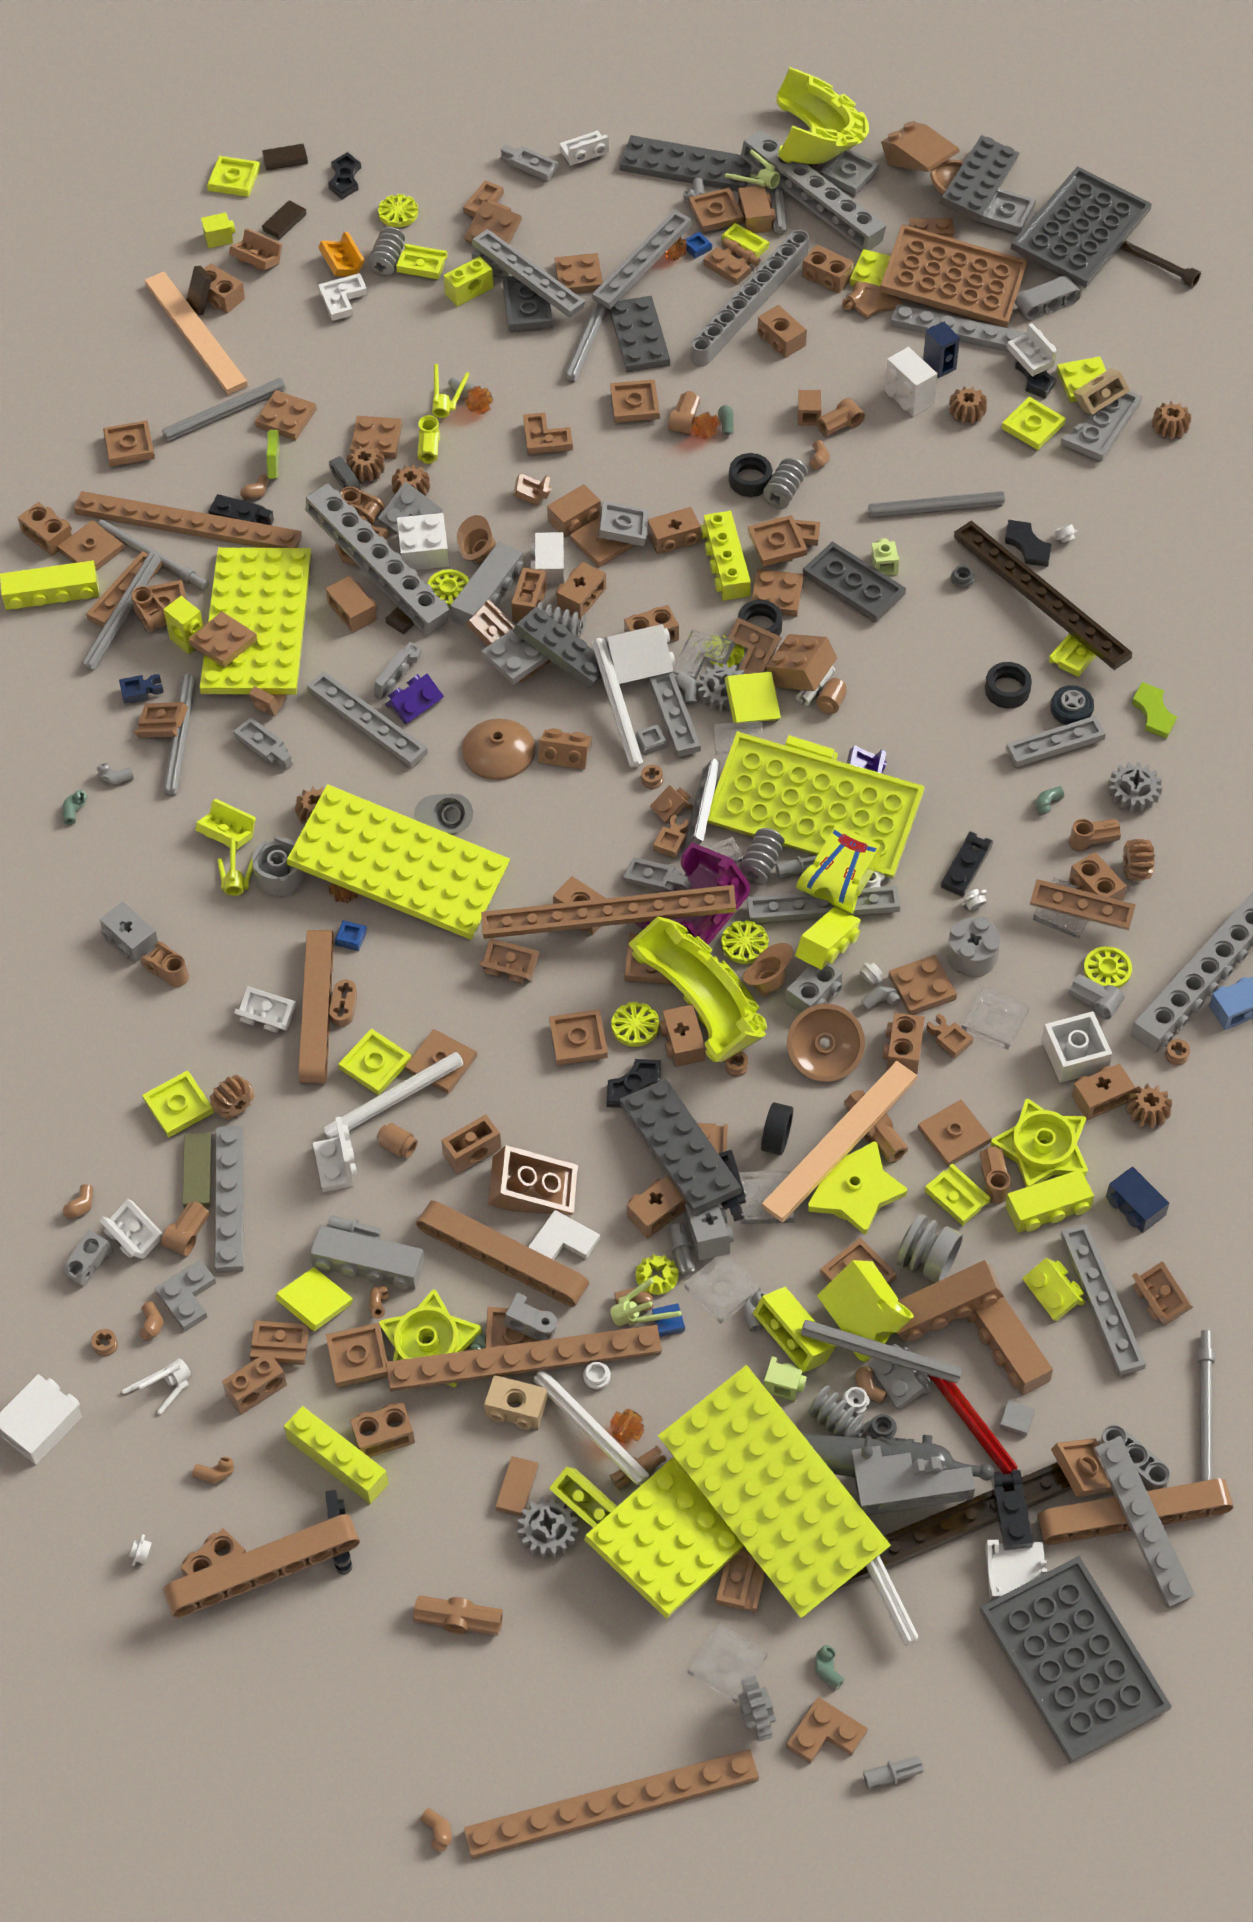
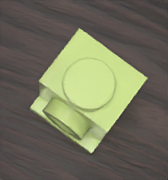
M882 538L877 540L876 543H872L871 559L873 567L886 576L898 575L899 556L897 555L895 541L889 542L888 539ZM891 563V565L880 566V564Z
M772 1356L764 1380V1387L772 1395L796 1401L798 1392H804L807 1376H803L802 1370L792 1364L777 1363V1358Z

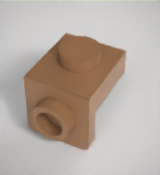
M520 473L516 478L513 496L538 506L543 498L547 499L550 494V477L545 475L540 482Z
M255 686L249 693L253 706L263 713L266 712L274 717L287 699L285 695H271Z
M669 785L650 807L665 823L669 824L670 818L673 815L677 816L684 807L691 810L693 805L689 801L690 795L680 787L677 790Z

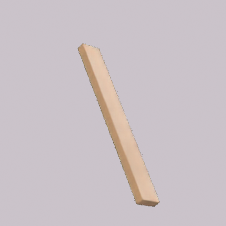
M163 271L145 279L147 288L227 395L247 387V380L167 274Z
M896 1061L762 1203V1208L783 1223L916 1082L917 1074Z

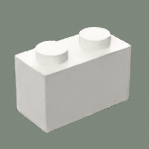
M563 532L535 533V542H531V557H535V560L531 561V569L546 571V584H564Z

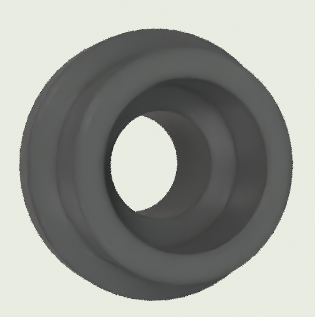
M966 565L956 567L951 574L952 583L958 587H969L974 582L975 575L972 569Z
M879 1414L871 1419L869 1433L874 1439H877V1437L893 1438L895 1436L897 1425L892 1417L886 1414ZM884 1426L887 1428V1431L881 1432L878 1430V1427Z

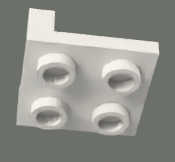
M987 1540L985 1552L990 1602L1048 1572L1045 1569L1047 1561H1044L1043 1542H1033L1031 1548L1004 1550L1003 1543H999V1540Z

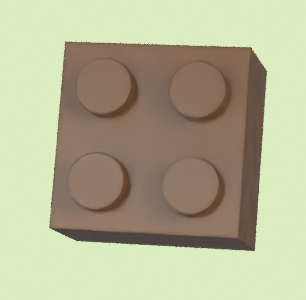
M788 634L766 665V669L768 672H772L776 688L815 691L836 661L837 656L827 637Z

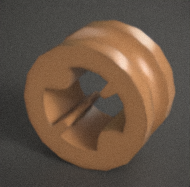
M648 765L643 768L641 780L645 787L656 789L663 784V771L659 766ZM650 774H655V779H649Z
M1182 1039L1171 1040L1165 1052L1167 1061L1173 1065L1184 1064L1188 1060L1190 1046ZM1175 1049H1179L1181 1055H1175Z
M740 1051L725 1060L726 1072L734 1077L744 1075L748 1070L747 1055ZM735 1060L737 1063L741 1062V1066L738 1067L736 1064L732 1065V1061Z
M101 1329L93 1334L91 1343L98 1355L110 1356L117 1350L118 1341L114 1332L109 1329ZM105 1339L109 1341V1345L104 1346L100 1343V1340Z

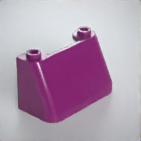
M693 842L682 854L680 863L685 872L684 876H687L692 884L690 889L734 885L737 911L749 895L750 884L733 859ZM735 912L670 920L686 927L688 930L686 934H690L694 938L698 936L709 945ZM652 921L635 924L641 929H645Z

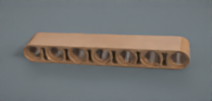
M307 930L299 1057L300 1084L327 1083L330 1032L329 1009L332 993L334 953L333 930Z
M430 1201L416 1221L417 1227L425 1234L567 1306L575 1307L589 1285L587 1278L579 1272L440 1202Z
M1212 1479L1147 1491L1162 1525L1225 1514L1234 1508L1225 1479ZM1116 1497L1050 1508L1037 1514L1043 1541L1046 1545L1131 1531Z
M339 1515L168 1583L163 1588L172 1616L176 1618L184 1617L348 1552L360 1544V1539L350 1515Z

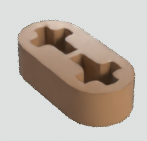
M348 979L340 980L334 986L329 1012L331 1022L335 1026L345 1027L353 1020L357 1002V988L353 981ZM345 989H348L349 992H347L346 999H343L342 993H344ZM341 1007L345 1008V1013L342 1017H338Z

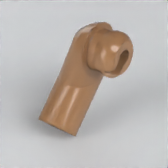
M817 440L812 445L816 453L809 460V463L815 470L819 469L820 466L823 467L830 459V455L822 440Z
M264 474L259 475L256 483L246 485L240 490L241 497L244 500L263 497L270 480L269 477Z
M88 1184L80 1186L79 1197L63 1207L65 1217L69 1219L77 1218L90 1211L93 1186Z
M384 1285L378 1288L375 1286L370 1292L369 1310L376 1319L384 1316L385 1310L381 1301L389 1298L387 1287Z
M636 1288L614 1292L616 1305L619 1304V1298L628 1295ZM642 1291L632 1298L630 1302L633 1301L640 1305L649 1301L652 1302L653 1297L650 1293ZM652 1303V1306H651V1307L646 1308L645 1310H642V1311L651 1310V1309L653 1308V1303Z
M152 1301L146 1302L141 1307L147 1320L144 1323V1327L140 1329V1336L146 1341L156 1337L164 1324L161 1314Z
M862 1366L857 1369L855 1373L857 1387L864 1389L870 1399L882 1404L887 1392L874 1386L873 1370L869 1366Z
M222 1457L218 1461V1465L212 1468L196 1464L192 1477L214 1484L232 1475L234 1462L229 1457Z
M427 1808L420 1820L433 1829L434 1839L431 1841L432 1847L440 1852L445 1851L447 1845H450L452 1841L450 1823L432 1809Z

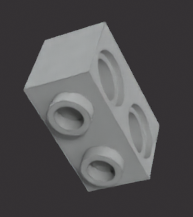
M810 964L786 989V1004L799 1013L814 1005L827 1004V1001L832 996H837L843 987V984H841L842 972L831 964H827L822 970Z

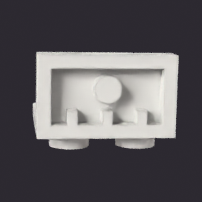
M341 1116L335 1117L338 1138L313 1142L323 1193L354 1187L352 1176H357L348 1124L342 1125Z

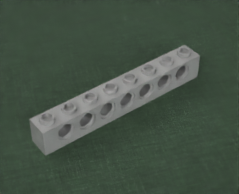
M762 129L743 141L741 157L759 171L766 169L762 163L750 154V150H754L769 164L774 165V171L780 174L779 187L858 248L870 250L883 241L886 224L809 165L793 161L792 163L783 161L778 157V150L781 144Z
M327 483L306 497L305 511L392 602L413 620V623L425 636H428L448 622L450 610L448 604L443 599L438 598L431 586L424 583L412 567L409 568L398 552H394L388 546L387 541L373 530L368 521H364L358 515L356 509L342 498L338 490L333 489Z
M1253 892L1136 1019L1131 1032L1133 1038L1155 1053L1162 1046L1167 1047L1174 1037L1173 1033L1177 1029L1182 1030L1186 1026L1191 1013L1196 1014L1203 1006V1000L1207 996L1212 997L1213 992L1218 989V983L1222 979L1226 981L1230 977L1236 963L1241 964L1246 959L1249 953L1248 950L1253 947Z

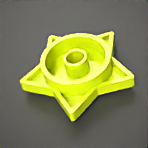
M1026 1099L1017 1125L991 1140V1147L1002 1149L1003 1155L1018 1164L1025 1188L1044 1182L1053 1175H1065L1080 1169L1084 1176H1087L1088 1168L1077 1146L1085 1126V1116H1062L1059 1113L1044 1110L1030 1099Z
M872 1142L846 1155L823 1179L808 1204V1211L834 1214L841 1219L849 1221L862 1234L866 1235L880 1208L907 1196V1188L883 1170L877 1142Z
M435 1289L426 1296L417 1308L405 1315L379 1321L381 1329L395 1349L393 1361L461 1352L482 1333L480 1325L451 1316ZM456 1382V1383H449V1384H447V1385L452 1386V1387H456V1386H457V1382Z

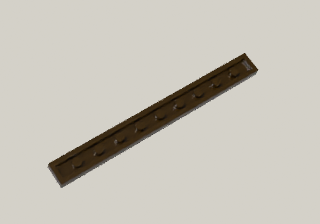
M972 520L954 531V539L1110 668L1116 670L1132 659L1131 650Z
M1057 1462L1022 1477L1027 1508L1072 1490ZM1012 1485L1003 1486V1491H1013ZM993 1490L976 1496L973 1500H967L885 1535V1539L891 1545L879 1555L885 1568L892 1567L997 1522L998 1515ZM865 1566L838 1589L870 1576L867 1567Z

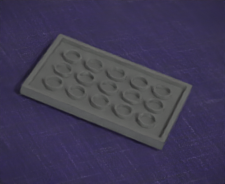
M1077 166L1014 239L1010 249L1062 276H1068L1072 281L1086 288L1149 213L1152 203Z
M1080 1556L981 1606L979 1611L1070 1763L1171 1709L1170 1702Z

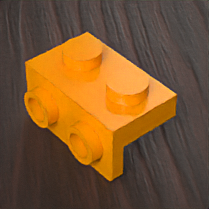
M343 232L340 241H320L318 248L334 276L343 277L359 274L364 264V258L349 232Z

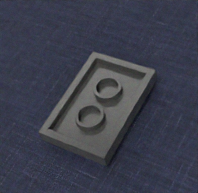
M514 276L502 277L509 331L553 327L551 305L549 302Z

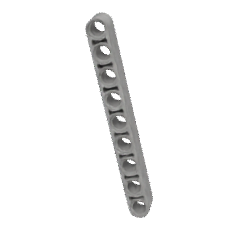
M795 230L790 233L694 337L691 342V361L697 366L709 364L808 255L809 235L807 232Z

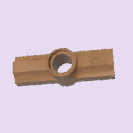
M856 1090L844 1100V1106L848 1111L865 1095L864 1091ZM887 1113L864 1136L869 1143L877 1142L878 1149L888 1162H896L908 1152V1146L893 1129L892 1121Z
M418 1595L415 1602L413 1620L418 1623L442 1626L446 1631L455 1634H466L468 1631L499 1636L502 1626L503 1609L474 1605L472 1601L461 1597H451L449 1600Z

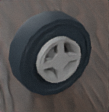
M1067 685L1055 691L1050 703L1051 713L1057 721L1065 725L1091 717L1094 711V699L1085 688L1077 685Z

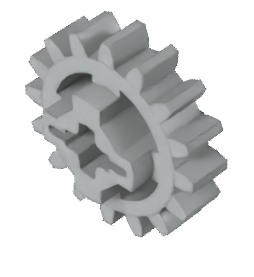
M716 663L713 670L707 667L706 674L701 673L700 680L697 682L698 696L700 698L703 697V704L710 702L711 709L719 706L720 711H723L724 707H728L731 710L724 678L732 675H742L744 670L742 669L737 672L736 665L728 668L727 663H724L723 667H719Z
M1127 762L1126 768L1119 765L1117 771H1112L1108 783L1109 796H1114V803L1121 802L1122 809L1126 805L1130 806V811L1132 812L1135 807L1143 811L1145 805L1151 809L1153 802L1158 803L1162 793V778H1156L1157 771L1150 772L1149 765L1142 768L1140 762H1137L1136 766H1132L1130 762Z
M540 1497V1504L538 1505L533 1501L529 1502L530 1511L522 1509V1517L524 1519H518V1527L521 1528L518 1530V1537L524 1538L522 1540L523 1548L531 1546V1555L539 1551L541 1552L542 1559H545L547 1553H551L553 1559H555L559 1550L566 1554V1545L574 1547L575 1539L573 1537L579 1536V1528L576 1527L579 1525L578 1517H573L574 1511L571 1508L566 1510V1503L563 1501L556 1504L555 1497H551L550 1502H545V1499ZM545 1520L550 1525L551 1535H549V1531L545 1527Z
M754 1675L742 1678L743 1694L737 1695L747 1730L754 1728L755 1736H757L759 1742L773 1738L770 1723L776 1722L766 1687L759 1688L758 1680H756Z

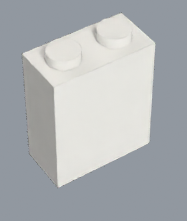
M663 624L604 637L619 684L673 672L672 666H675V658L673 652H669L667 643L670 642V635L668 629H664Z
M39 1374L0 1412V1437L35 1465L82 1418L79 1401L71 1394L64 1395L59 1391L60 1387L51 1378L45 1380Z

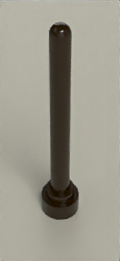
M1124 241L1120 246L1121 249L1180 276L1184 284L1192 288L1196 286L1200 279L1201 271L1197 269H1184L1128 241Z

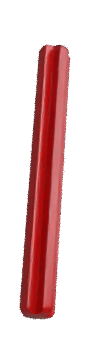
M928 1375L1003 1474H1009L1011 1470H1017V1464L956 1384Z

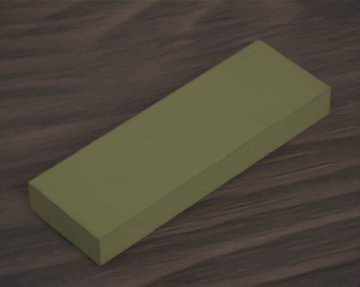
M211 1133L185 1134L184 1208L189 1202L194 1201L202 1204L204 1207H211Z

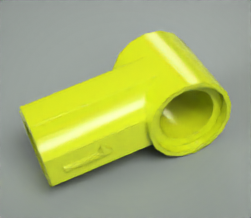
M427 415L418 422V460L424 462V464H432L438 460L440 431L438 419Z

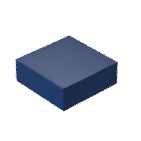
M697 232L683 240L682 247L696 259L712 250V243L700 232Z
M343 920L334 940L335 945L359 951L367 933V926Z
M679 1304L652 1309V1315L680 1311ZM682 1315L654 1321L658 1327L659 1337L685 1331Z

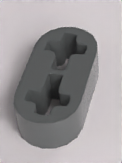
M339 456L329 461L330 470L343 489L346 487L360 489L356 476L342 457Z

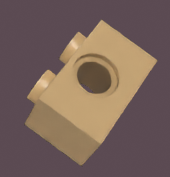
M1110 368L1075 390L1073 394L1082 411L1093 415L1129 392L1130 389L1121 372Z
M494 1375L484 1403L485 1416L495 1422L502 1423L507 1421L515 1423L522 1429L534 1428L539 1430L548 1401L547 1388ZM512 1402H520L522 1404L516 1408L509 1406Z

